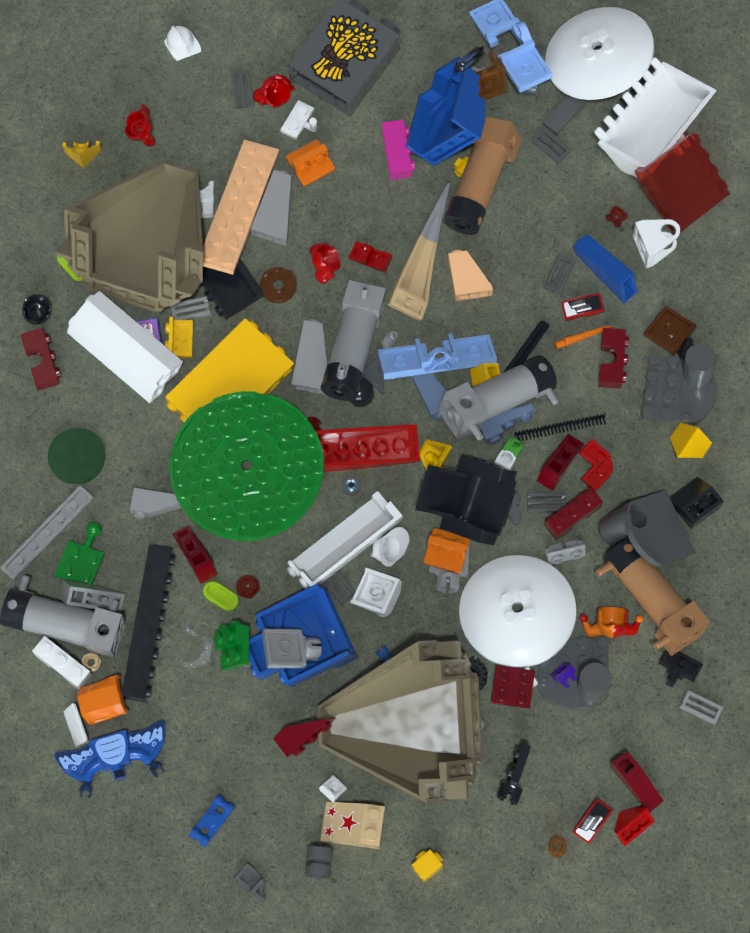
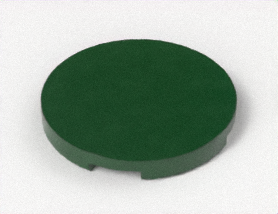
M72 428L65 430L57 435L50 444L48 450L49 466L54 475L65 483H87L97 477L104 467V446L99 437L87 429Z

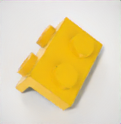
M169 317V322H166V334H169V340H165V347L178 358H193V320H174V317Z

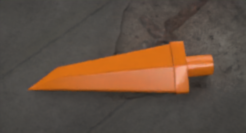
M603 326L565 337L554 342V346L556 349L569 346L603 332V328H612L613 326Z

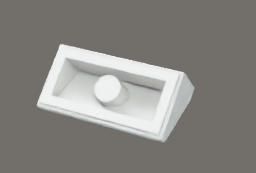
M73 703L64 710V715L75 747L88 744L89 739L78 707Z

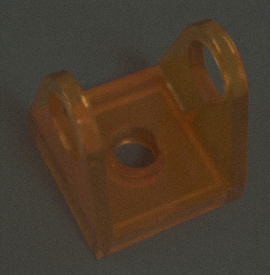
M494 51L489 52L492 66L475 72L480 76L478 86H480L479 96L484 100H489L508 92L505 66Z

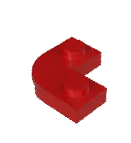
M592 439L579 453L580 456L592 465V468L581 478V481L597 492L610 478L613 471V462L611 455Z

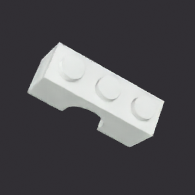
M45 636L32 650L38 659L56 670L78 690L92 677L88 669Z

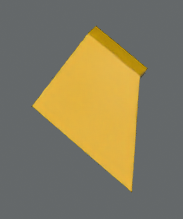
M89 141L84 144L74 142V148L68 147L67 143L63 142L64 152L83 169L102 151L100 141H96V145L89 147Z
M679 423L670 437L678 458H703L712 444L699 427Z
M426 439L419 450L420 458L426 471L428 465L444 467L452 455V446Z

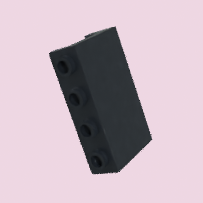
M239 259L233 275L203 266V281L198 287L205 289L204 295L207 296L209 302L213 301L216 305L214 309L219 317L223 316L227 320L264 297L263 290L241 259Z

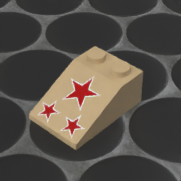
M326 802L320 841L380 849L385 806Z

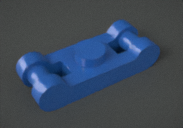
M219 794L198 824L192 829L189 837L192 839L196 838L200 841V845L205 848L236 806L231 802H226L224 797ZM219 806L224 809L222 814L216 811ZM203 827L209 831L206 835L200 832Z

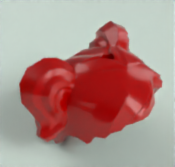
M275 74L266 78L261 88L255 90L253 99L259 102V105L267 103L272 107H280L290 99V91L295 90V88L286 76Z
M142 104L139 110L131 112L127 117L125 134L131 140H142L146 146L151 147L155 145L156 140L150 134L152 132L150 110Z
M328 243L311 246L309 253L311 254L312 264L316 269L315 278L319 283L326 284L330 278L335 277L334 272L341 266L339 254L336 248L328 245Z

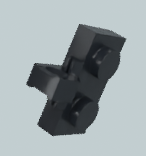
M667 650L659 662L660 665L668 668L666 673L670 674L666 685L672 688L677 679L682 681L683 678L694 682L703 666L702 663L681 652H677L671 657Z

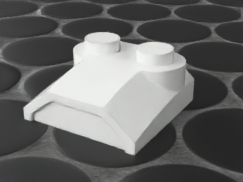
M366 568L350 603L375 612L380 617L388 616L400 595L402 581Z

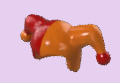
M600 607L598 609L597 622L591 626L588 623V616L586 614L580 615L579 619L583 623L585 634L588 637L604 635L609 638H617L621 635L633 636L637 634L644 617L637 615L635 623L631 625L628 623V609L622 607Z

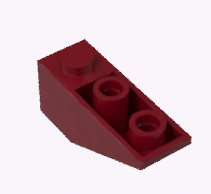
M333 716L293 724L285 727L273 739L286 757L293 755L297 757L305 751L304 747L307 744L311 745L319 738L317 736L319 733L329 730L332 727L331 723L336 718Z
M628 751L611 764L610 768L642 807H646L651 812L664 802L642 768Z

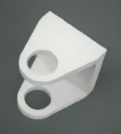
M666 219L635 222L632 236L646 268L654 266L676 248V239L680 234V227L675 221ZM670 224L675 227L676 233L673 235L669 232H661V228L664 225ZM673 242V245H672L671 248H669V249H664L665 247H667L669 244H671V243Z

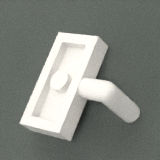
M298 100L282 126L281 133L297 140L304 128L311 132H316L317 120L316 118H310L314 108Z

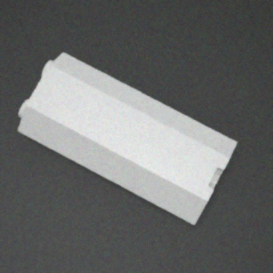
M100 291L95 295H90L75 316L68 322L67 333L149 403L159 397L164 390L166 382L179 373L183 361Z
M377 491L365 505L293 561L289 560L287 562V571L293 578L297 577L305 589L315 584L320 585L401 522L403 516L391 501L387 503Z

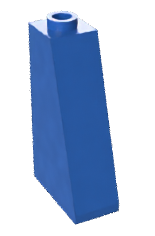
M588 234L577 240L574 245L576 255L623 304L637 293L634 273Z

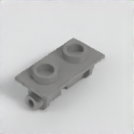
M576 539L565 542L566 548H562L561 543L549 545L548 548H544L548 563L560 564L563 561L577 560L586 556L585 544H583L582 540Z

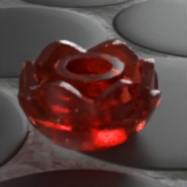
M243 575L236 582V591L240 597L251 599L260 590L258 579L252 575Z

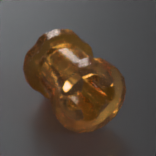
M554 838L548 848L549 854L554 858H561L566 853L567 844L563 839ZM555 844L558 846L562 845L561 852L553 850Z

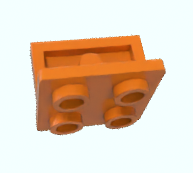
M317 139L286 156L288 163L304 187L335 170V166L328 157L326 145L324 143L321 145Z
M434 528L432 535L428 539L423 563L460 574L471 540Z

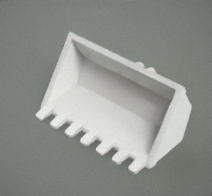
M653 58L651 62L655 72L651 74L647 70L642 76L646 83L642 86L639 82H636L632 86L637 92L635 97L633 98L628 92L623 94L622 98L628 104L627 107L623 109L619 104H615L613 110L619 117L615 121L608 115L604 118V122L609 127L607 132L605 133L600 127H597L594 131L600 139L598 145L608 154L621 171L641 180L654 171L670 149L679 157L683 154V151L676 142L678 141L684 148L690 145L683 133L717 91L665 62L661 63L657 58Z

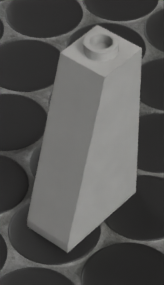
M273 170L251 226V235L284 246L288 244L292 178L288 172Z
M315 319L304 320L291 386L293 390L326 395L320 388L327 366L323 323Z

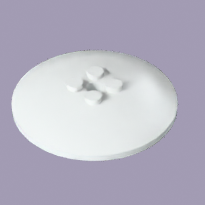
M616 7L595 8L574 16L556 31L548 44L545 63L552 72L553 78H550L551 81L563 93L578 99H604L629 89L641 79L653 59L654 39L647 23L637 14ZM596 46H602L599 50H593Z
M511 555L488 562L472 575L461 595L459 617L466 639L481 656L501 666L524 668L549 660L565 646L574 629L576 602L569 583L552 565L531 556ZM515 604H520L523 606V610L517 613L512 610V607Z

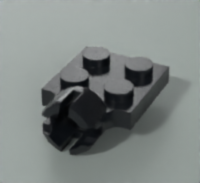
M523 744L522 749H517L513 761L516 765L515 767L511 766L506 780L509 783L502 782L497 793V798L501 801L506 799L509 794L511 795V805L518 804L523 791L518 787V783L531 746Z

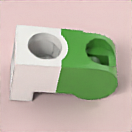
M511 436L497 456L494 464L512 470L525 443Z

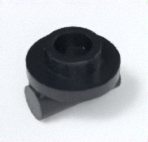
M686 338L685 343L678 350L677 353L680 358L685 359L687 350L694 345L692 338Z

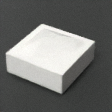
M332 775L320 786L319 790L328 799L335 802L347 790V787Z

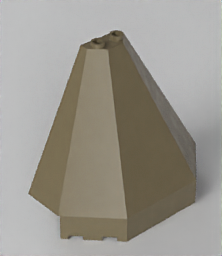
M163 161L64 209L66 240L56 254L59 257H64L69 263L68 267L86 282L85 286L89 291L94 293L100 291L106 297L159 313L164 308L171 307L182 299L192 296L203 281V243L198 171Z
M417 641L318 705L317 720L333 716L336 718L331 723L332 727L329 730L317 735L319 737V746L425 803L446 801V799H468V787L473 785L477 771L475 768L477 764L482 762L483 747L479 678L476 672L472 673L469 668L471 663L466 653L461 652L460 642Z

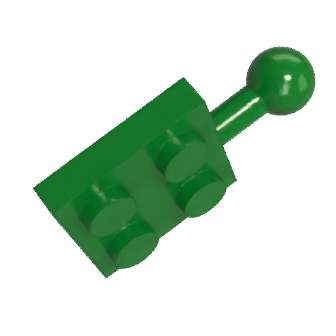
M90 522L87 525L86 532L88 535L84 545L68 540L54 574L55 577L93 585L105 553L91 548L94 538L101 533V525L98 522Z

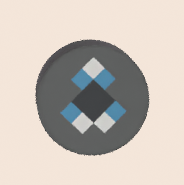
M351 475L343 479L342 490L345 494L352 496L360 491L361 482L356 476Z

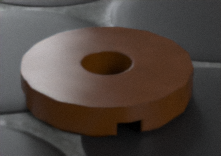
M274 267L263 274L260 288L263 290L265 299L279 304L287 302L294 296L297 282L290 270L283 269V267ZM281 281L284 285L281 289H275L273 283Z

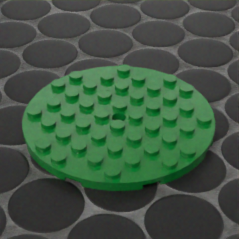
M242 391L217 397L190 415L174 440L169 461V472L176 499L186 515L195 524L220 538L250 542L281 534L305 516L315 502L322 485L324 458L318 435L300 410L274 395ZM244 462L252 464V468L249 470H243L241 466Z

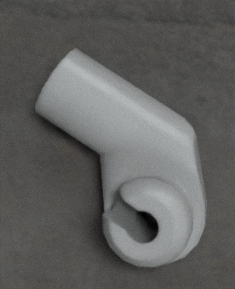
M395 331L388 332L381 341V347L383 349L392 348L398 339V334Z

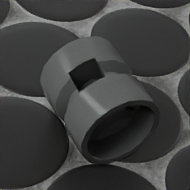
M308 846L306 858L309 862L306 863L305 876L330 878L331 865H329V862L332 861L333 849Z

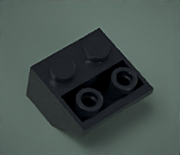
M699 477L670 497L675 510L690 529H693L719 510L724 503L715 489Z

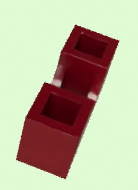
M39 328L20 334L27 357L32 355L43 357L40 365L30 368L37 390L59 385L58 378H61L59 368L54 367L53 364L56 358L53 350L49 351L48 344H51L48 333L44 334L43 329Z
M603 328L601 351L612 353L615 361L610 364L600 365L598 387L621 389L622 383H626L627 372H623L624 365H627L628 354H624L625 347L628 348L629 336H626V329Z
M590 487L545 521V528L557 541L571 531L572 527L581 519L588 518L602 507L603 501L593 488Z

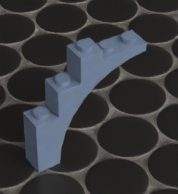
M433 373L412 376V382L431 420H442L438 413V408L447 390L437 381ZM532 403L510 409L485 421L480 429L484 436L485 444L491 443V445L500 442L504 433L502 429L509 430L517 422L522 421L524 423L531 420L535 412Z

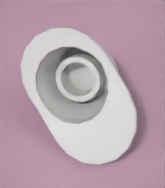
M173 25L164 43L177 61L201 52L198 41L189 29L183 26L175 27Z
M396 527L386 535L381 536L373 543V551L370 553L371 557L376 558L386 567L392 566L404 555L410 540L408 532L402 527Z

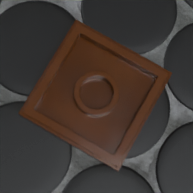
M665 306L643 335L667 352L675 355L685 343L686 338L690 337L697 326Z

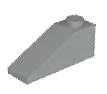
M134 488L130 512L135 518L145 519V517H153L181 508L175 494Z
M68 580L63 581L60 599L66 605L91 609L97 607L109 610L111 601L114 599L119 601L116 611L121 613L125 594Z

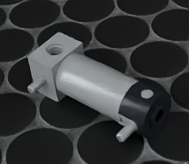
M349 280L342 303V318L320 386L321 391L327 396L342 401H352L357 398L375 329H379L383 315L386 288Z
M542 355L535 356L473 387L466 382L445 392L438 408V413L457 441L472 434L477 441H481L484 438L480 431L483 423L497 415L545 394L553 405L558 404L559 399L553 392L557 386L555 371L545 357Z
M26 575L22 576L18 589L10 588L1 610L0 625L86 647L89 653L92 652L115 659L126 624L123 615L116 613L119 601L113 599L109 610L96 607L95 611L66 605L65 603L35 596L34 593L26 591L30 577Z

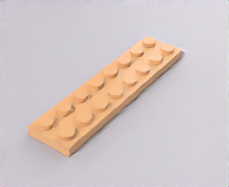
M248 140L243 141L203 245L204 267L234 274L277 161L279 149Z

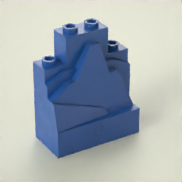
M459 56L437 69L434 73L431 88L419 95L405 146L433 166L479 140L485 123L486 100L479 96L480 86H478L480 76L472 71L471 65L464 71L460 70L458 72L455 63L461 59Z
M315 584L255 615L257 618L255 623L260 632L264 629H301L303 636L319 638L321 644H317V646H322L321 657L317 661H306L307 665L305 668H267L262 633L249 639V660L252 664L250 669L252 674L259 679L264 680L281 672L279 674L281 682L293 687L333 667L339 668L358 659L327 588L319 584Z

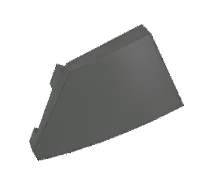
M246 863L233 878L263 903L265 898L262 875Z

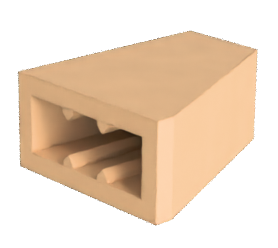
M454 250L448 253L455 301L492 296V285L467 251Z

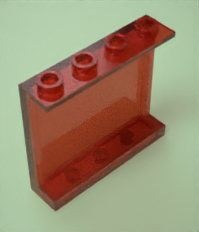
M684 132L685 137L646 167H638L634 170L663 220L675 221L680 227V232L730 195L726 182L718 175L719 170L711 163L709 153L702 148L700 138L692 132ZM668 224L669 230L676 233L675 227Z

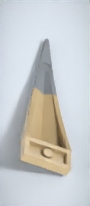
M450 183L444 186L392 287L393 290L387 303L388 306L417 321L422 320L428 305L434 258Z

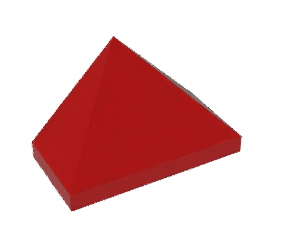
M646 807L622 810L618 815L615 833L621 843L626 846L655 821Z

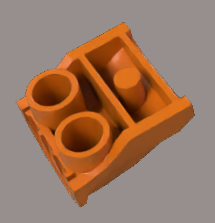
M119 675L110 676L94 684L80 687L77 699L81 715L89 725H95L128 713V710L125 709L118 680L120 679Z

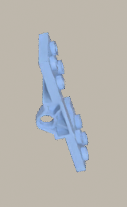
M493 0L469 12L470 18L490 48L499 45L497 36L510 30L521 45L498 55V61L519 93L553 78L552 72L536 50L535 43L530 36L526 24L523 21L520 22L518 17H514L504 0Z
M448 334V340L442 341V347H437L428 354L426 344H420L419 338L415 339V345L378 350V358L384 380L477 367L483 363H497V357L489 334L454 339L452 334ZM438 353L444 354L441 358H435V355Z

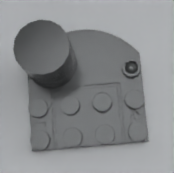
M695 344L687 350L685 359L675 356L661 357L656 354L649 355L642 418L690 423L694 426L704 420L713 409L717 396V384L714 377L716 355L713 349L705 344Z
M666 490L631 501L601 519L599 523L600 534L608 544L618 545L623 540L629 538L639 555L655 567H661L695 553Z
M570 637L565 646L555 656L538 664V692L542 697L553 705L567 710L586 709L604 702L607 698L612 679L611 672L609 671L608 638ZM564 662L571 664L576 670L573 674L577 677V680L573 681L569 677L567 684L570 687L568 688L554 681L550 676Z

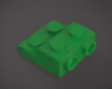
M231 621L230 625H220L219 630L215 631L213 640L215 650L221 651V670L229 671L248 665L249 626L242 625L240 621Z

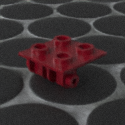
M496 665L491 703L530 709L535 671Z

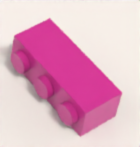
M404 119L382 122V134L390 180L412 177V171H415L414 159L410 160L409 154H412V151L405 147L409 135L408 126L404 125Z

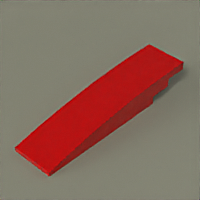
M417 424L316 431L323 451L324 472L420 462Z

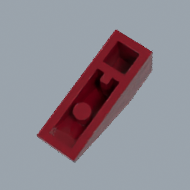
M568 434L543 466L537 482L553 491L585 443Z
M189 525L172 533L200 584L218 575L212 561Z

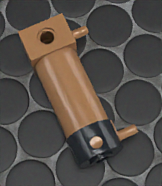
M485 117L481 138L472 143L474 147L443 218L444 222L452 229L471 235L478 233L505 162H514L522 142L512 122Z
M629 538L623 540L610 550L604 557L606 564L596 570L598 576H602L611 570L621 580L658 627L654 635L658 639L654 643L655 649L664 647L671 657L699 639L711 623L694 601L688 605L685 603L658 567L651 565L639 555Z

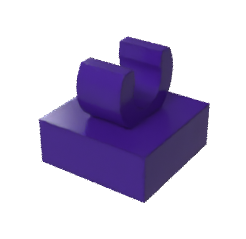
M565 662L550 675L554 681L561 683L562 686L567 688L570 687L567 684L569 677L573 681L577 680V677L573 674L576 670L571 664Z

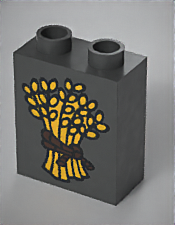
M336 0L289 63L290 80L351 117L400 51V35L398 34L399 29L394 23L384 18L380 22L368 15V9L359 1L351 0L350 3H347L344 0Z

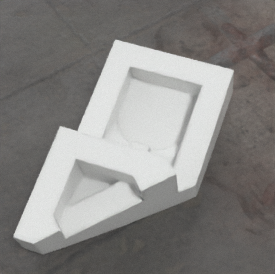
M210 181L206 188L199 190L201 218H213L214 181Z

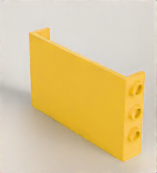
M245 318L165 396L166 406L172 412L176 411L180 414L179 418L184 423L198 408H202L213 401V399L222 395L242 391H254L268 395L294 369V363L285 355L286 352L280 346L276 347L266 333L262 334L258 330L259 327L252 320L249 322Z

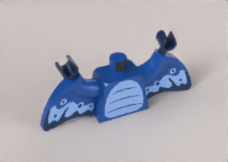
M161 720L145 730L129 732V735L126 730L90 740V744L80 750L56 752L54 757L66 774L77 781L84 782V785L79 789L80 796L82 797L83 791L87 790L89 791L88 798H90L92 791L89 785L92 783L94 774L102 769L104 772L112 770L114 779L120 780L126 777L124 766L131 765V760H141L146 766H150V771L154 777H158L155 774L156 769L159 768L164 772L162 766L159 763H154V760L160 754L164 744L165 723Z

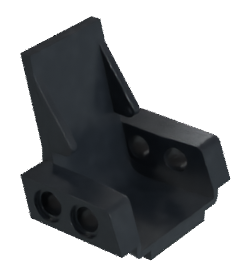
M462 455L458 469L428 465L415 510L444 516L440 529L478 543L495 545L497 536H500L502 528L505 527L516 492L514 490L516 481L514 480L517 471L468 455Z

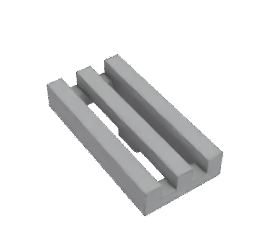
M207 296L179 302L171 306L174 320H192L211 315ZM203 302H204V304H202V305H197V306H193V307H189V308H184V309H180V310H175V309H177V308L186 307V306L195 305V304H199V303H203ZM206 309V311L199 312V313H194V314L185 315V316H181V317H177V316H176V315H180V314H184V313H188V312H193V311H197V310Z
M688 690L679 708L716 725L724 707ZM689 696L718 709L717 713L689 700ZM688 703V704H690V705H692V706H694V707H696V708H698V709H700V710H702V711H704V712H706V713H708V714H710V715H712V716H715V717H714V719H713V718H711V717H709V716H707V715H705V714H703V713H701V712H698V711H696V710H694V709H692V708L686 706L685 704Z

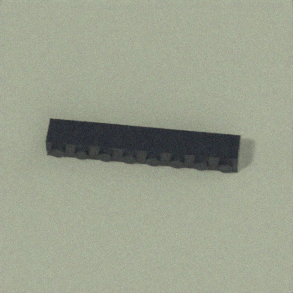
M149 545L122 689L124 700L146 703L147 698H150L152 694V686H149L150 679L155 677L156 668L153 667V662L158 659L159 648H156L157 641H161L162 638L160 624L165 621L166 611L163 610L164 603H168L169 592H166L167 585H171L173 573H170V568L175 565L176 555L173 554L172 548Z

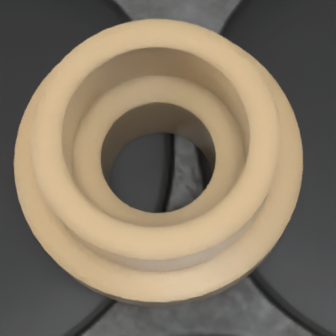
M91 652L83 656L81 664L90 672H95L101 666V659L96 653ZM91 659L95 660L93 666L88 665V661Z

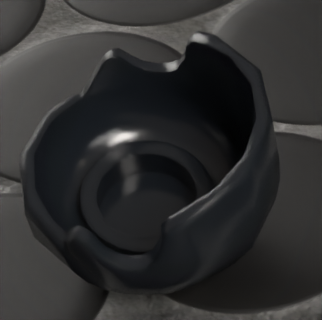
M32 294L25 299L22 307V316H24L28 323L37 325L48 320L51 304L45 296Z
M362 378L357 398L349 401L355 407H365L374 398L373 386L367 379Z

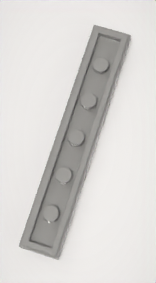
M79 485L3 563L0 569L15 581L95 498Z

